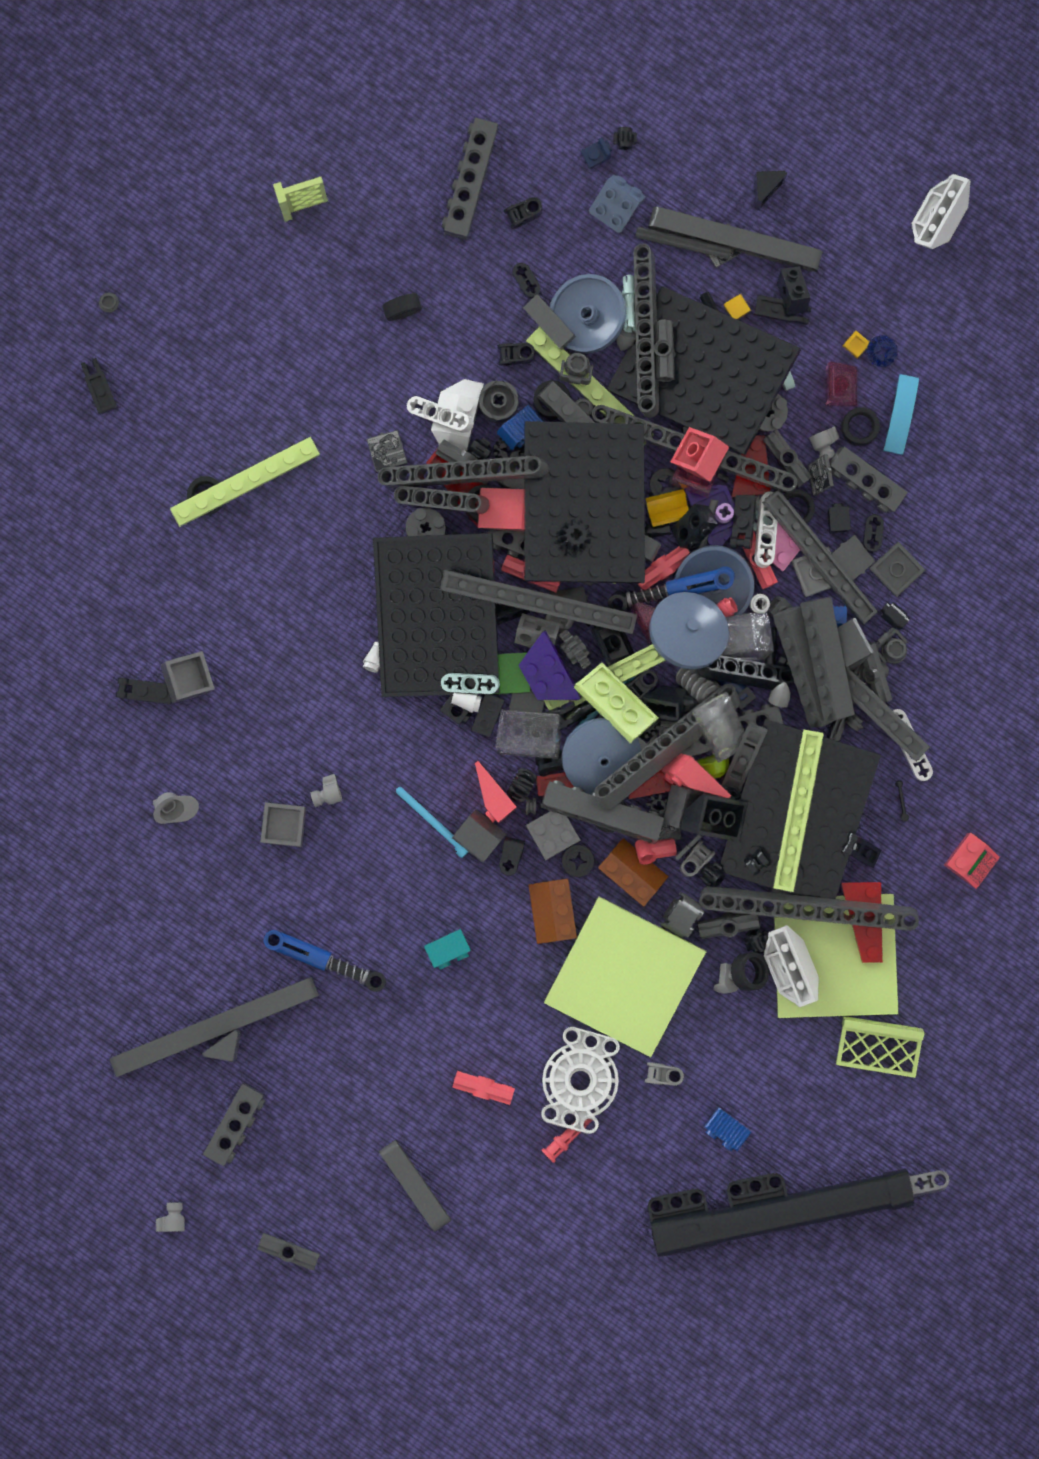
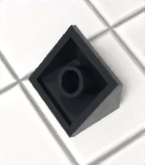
M786 171L756 172L754 178V202L757 211L783 185L787 176Z
M600 626L592 629L591 633L606 667L634 654L625 632Z

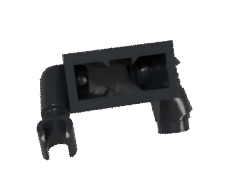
M664 685L647 693L642 700L658 718L677 722L683 715L693 710L697 703L696 699L689 696L687 690L681 686L670 687Z

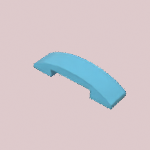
M899 374L891 420L883 449L885 452L899 455L904 453L919 378Z

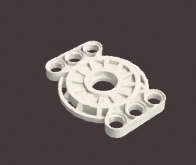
M569 1027L563 1033V1040L567 1045L553 1053L544 1068L543 1090L550 1104L543 1108L541 1116L547 1123L592 1134L598 1128V1120L594 1116L607 1109L617 1093L618 1072L610 1057L618 1053L619 1043L616 1039ZM567 1032H576L577 1040L569 1042L566 1039ZM587 1037H595L597 1044L594 1047H588L585 1043ZM609 1041L614 1042L616 1045V1050L612 1053L607 1052L604 1048L605 1044ZM562 1052L563 1055L556 1062H553L554 1057ZM550 1065L552 1066L550 1078H546V1072ZM611 1065L614 1070L615 1079L611 1078V1072L609 1069ZM577 1071H584L590 1077L589 1087L585 1090H576L571 1085V1077ZM546 1083H550L552 1092L550 1096L546 1089ZM611 1083H615L614 1092L610 1096ZM555 1098L557 1102L553 1103L552 1099ZM605 1099H608V1103L599 1110L598 1106L602 1104ZM549 1108L556 1111V1117L552 1120L545 1117V1111ZM573 1114L576 1118L575 1123L567 1125L564 1121L565 1115ZM592 1119L595 1122V1128L593 1130H586L583 1126L585 1120Z

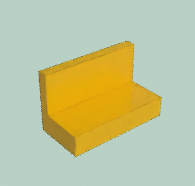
M684 489L645 498L648 515L653 527L679 521L689 510Z

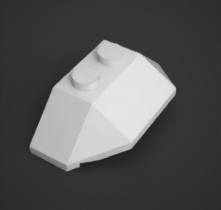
M952 174L949 176V179L930 189L912 221L916 244L934 249L950 241L968 208L969 179Z
M464 379L441 391L438 404L470 416L473 422H475L480 392L484 384ZM450 412L445 415V417H444V421H445V422L450 421V419H451V413H450ZM458 419L457 423L465 425L466 421H461ZM433 422L431 431L439 445L445 439L461 450H468L473 428L467 433H462Z
M788 926L769 932L764 958L778 992L788 1000L796 1003L798 1007L818 1001L819 976L804 940Z

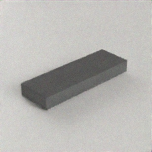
M538 294L523 307L559 349L563 350L576 337Z

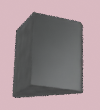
M856 618L837 627L844 664L846 668L852 671L857 669L874 653Z
M476 809L466 819L452 839L483 863L507 834Z
M240 1029L233 1031L203 1052L204 1057L235 1061L241 1037Z

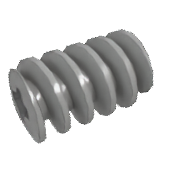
M680 668L676 674L677 684L686 689L687 693L695 698L698 703L703 702L719 689L717 685H714L713 681L701 677L697 669Z

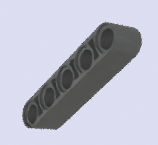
M399 486L394 492L395 501L408 506L483 514L489 509V501L486 497L471 493ZM408 492V497L405 500V494ZM425 494L426 498L424 501H422V497ZM443 496V502L440 504V498ZM461 498V503H460V505L458 506V505H457L458 499ZM478 500V501H479V505H478V507L476 508V507H475V503H476V501Z
M394 1140L379 1151L382 1158L432 1230L436 1232L452 1221L399 1143Z

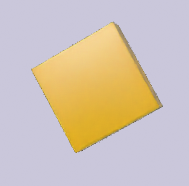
M741 294L723 305L730 317L737 320L751 311Z
M855 331L843 344V347L858 359L871 343L859 332Z

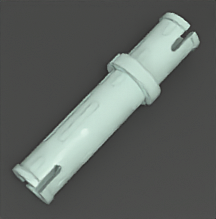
M627 275V280L626 276L623 277L622 292L627 311L624 331L631 333L632 328L634 332L636 331L634 276Z

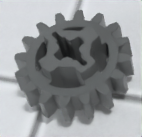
M567 629L558 635L563 642L560 647L573 665L577 663L583 670L591 665L587 658V655L590 653L577 635L571 636Z

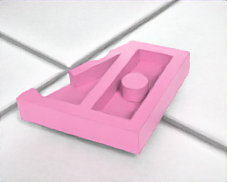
M777 522L775 557L772 564L780 571H784L800 549Z

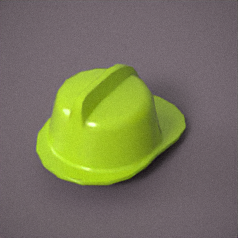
M731 746L710 756L700 758L696 762L714 779L719 778L727 772L729 756L738 747Z

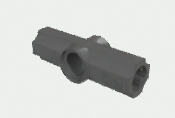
M665 319L655 322L654 351L656 353L657 381L671 382L674 380L675 357L673 322ZM669 348L667 353L661 354L662 349Z
M775 430L763 439V442L777 459L778 464L786 472L795 475L797 487H800L812 478L798 459L796 452L789 447L778 430ZM783 454H790L792 462L789 464L783 461Z
M445 439L440 443L435 453L448 462L478 459ZM483 467L479 469V475L482 473Z
M870 642L869 644L874 653L863 662L865 668L862 671L864 681L870 684L872 691L884 702L892 700L886 680L889 670L887 665L880 660L876 643Z
M727 912L718 918L698 921L701 939L722 935L733 937L738 932L760 929L758 915ZM727 923H732V924H734L733 926H730V927L725 926V924H727Z
M263 1233L257 1250L281 1258L283 1261L292 1262L313 1271L320 1256L319 1253ZM285 1247L293 1248L294 1255L291 1257L285 1256L283 1252Z

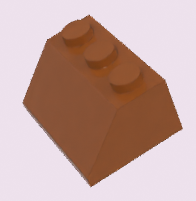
M624 838L598 867L603 874L642 907L647 904L669 877L653 863L646 865L639 863L636 848Z
M561 879L529 884L537 944L577 938L569 880Z

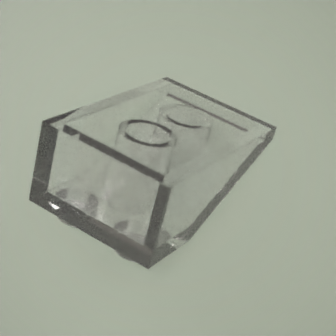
M749 613L725 617L729 629V638L721 656L765 660L774 651L768 614Z

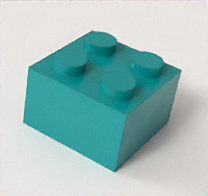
M461 929L424 946L433 967H439L440 970L451 965L450 960L457 958L460 961L468 957V952L471 951Z

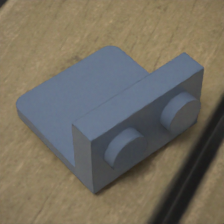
M613 175L604 184L590 207L589 213L620 233L625 228L636 208L643 203L646 196L642 194L640 189L628 185L624 178Z

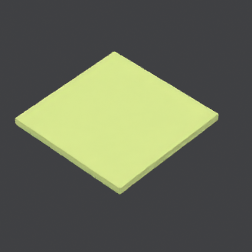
M881 894V904L894 905V894ZM836 896V899L845 900V897ZM790 903L784 905L786 909H792L794 907ZM810 905L804 907L806 911H812L814 909ZM827 907L824 909V911L826 913H832L834 909ZM845 910L844 913L849 915L848 910ZM886 914L884 917L886 919H893L894 915ZM774 917V930L788 926L804 940L819 976L818 1001L802 1007H798L796 1003L781 995L777 989L778 1018L898 1014L895 929L882 928L883 962L862 963L852 925Z
M598 896L544 1003L651 1057L699 967L706 950Z

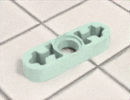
M448 673L441 679V686L447 692L492 694L498 690L500 682L494 675ZM450 677H452V681H460L459 677H462V689H459L460 684H454L450 688L449 684H446L445 681L449 680ZM467 678L475 680L476 685L473 689H468L465 686ZM479 678H482L481 683H486L489 681V679H491V682L495 683V686H493L491 690H489L488 686L482 685L481 690H479Z

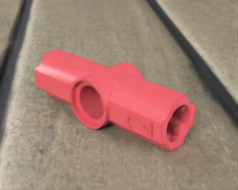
M753 531L752 548H742L748 559V564L752 567L763 590L773 586L778 581L771 566L761 568L753 562L752 556L755 555L756 534ZM739 535V539H745V535ZM764 552V554L761 557L764 560L763 562H766L767 558L765 557Z
M679 546L666 556L663 555L655 560L645 570V583H637L640 589L643 591L647 590L660 580L663 581L675 573L682 561L690 554L689 550Z
M507 555L501 571L524 580V561ZM526 581L557 593L561 583Z
M457 1071L453 1083V1088L472 1093L473 1096L492 1099L508 1105L511 1103L515 1088L496 1083L495 1080L482 1076H473Z

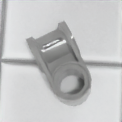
M700 840L681 863V874L685 877L694 876L710 861L716 852H711L703 844V841ZM690 862L694 865L693 873L685 871V863Z
M647 1062L649 1068L647 1079H645L646 1083L679 1085L684 1079L683 1071L678 1067ZM654 1069H656V1076H655V1078L653 1077V1076H654ZM676 1070L680 1073L679 1081L673 1082L670 1080L669 1074L671 1071Z

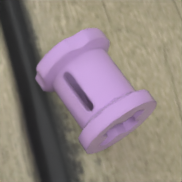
M722 503L716 509V520L720 523L729 522L733 517L734 509L730 504ZM723 509H726V512L730 514L726 518H723L722 514L719 513Z

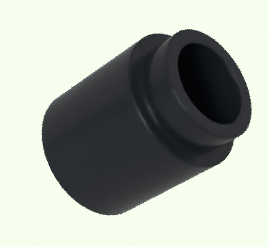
M887 602L880 611L883 613L881 618L893 628H898L899 630L910 620L907 616L908 613L895 602L892 604Z

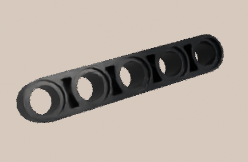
M720 656L714 663L709 665L711 668L707 666L697 669L699 675L706 679L773 690L783 682L788 687L794 682L791 669L788 667L727 656Z

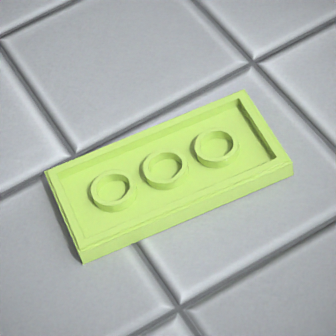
M603 663L599 664L574 687L630 743L658 720V717Z

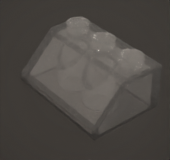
M725 692L692 711L707 747L718 763L736 753L744 733V728L729 694Z
M513 710L500 711L496 749L499 754L558 759L561 742L560 714Z

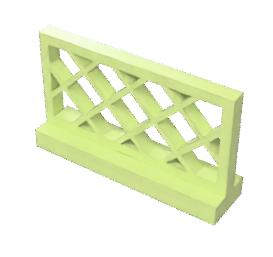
M322 177L282 188L281 182L273 184L285 222L292 220V212L328 201Z
M843 1016L836 1065L916 1078L920 1049L924 1038L922 1028ZM846 1031L855 1032L859 1038L849 1044L845 1039ZM869 1034L875 1035L878 1039V1042L871 1047H868L863 1040ZM888 1038H895L898 1045L888 1050L883 1042ZM862 1041L867 1049L857 1056L852 1046ZM908 1041L917 1042L916 1049L908 1054L903 1045ZM881 1044L887 1053L877 1059L871 1050ZM901 1047L907 1056L897 1062L891 1053ZM850 1049L855 1058L849 1062L841 1061L842 1053ZM870 1052L875 1061L869 1065L863 1064L860 1058ZM889 1055L895 1064L889 1068H884L880 1061ZM908 1058L913 1063L912 1072L903 1071L900 1067V1064Z

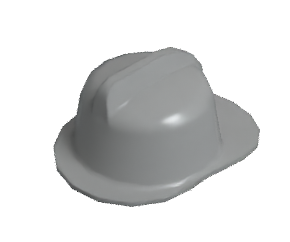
M166 792L153 800L155 807L153 816L156 822L160 824L188 821L197 814L199 809L198 801L192 796H177L174 793Z

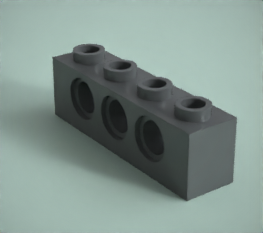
M845 446L839 447L829 462L832 476L837 479L841 477L846 481L845 484L849 488L859 490L864 499L869 502L873 500L878 504L877 508L884 513L895 512L908 493ZM849 464L854 469L852 475H849L846 471ZM864 476H867L870 481L867 487L862 483ZM880 487H882L885 490V496L883 498H881L878 495V490Z
M243 1083L203 1155L222 1166H225L227 1163L231 1164L236 1155L233 1152L237 1145L241 1146L246 1137L243 1134L247 1127L251 1128L256 1119L253 1117L255 1111H260L266 1101L263 1099L265 1094ZM243 1102L250 1104L251 1110L249 1113L241 1111L240 1106ZM232 1120H238L241 1123L239 1131L232 1130L230 1126ZM222 1138L230 1139V1148L225 1149L221 1146Z

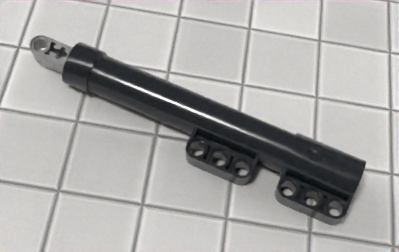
M905 1168L885 1172L880 1176L787 1194L783 1176L778 1173H771L730 1182L727 1187L729 1206L712 1210L707 1207L705 1194L700 1189L651 1198L648 1202L653 1242L657 1257L659 1258L717 1246L718 1243L886 1209L896 1210L911 1207L915 1204L914 1197L945 1190L949 1184V1176L944 1171L909 1176ZM937 1176L942 1177L945 1180V1184L942 1186L937 1185L934 1178ZM771 1179H778L781 1185L778 1188H773L769 1182ZM918 1181H920L921 1184H925L922 1189H920L919 1186L915 1187ZM758 1183L761 1186V1190L753 1192L750 1189V1185ZM732 1187H739L741 1194L733 1196L730 1193V1189ZM693 1195H699L702 1201L699 1204H694L690 1199ZM678 1198L682 1201V1205L679 1208H674L671 1205V1201ZM658 1202L663 1208L659 1212H654L651 1209L652 1204Z

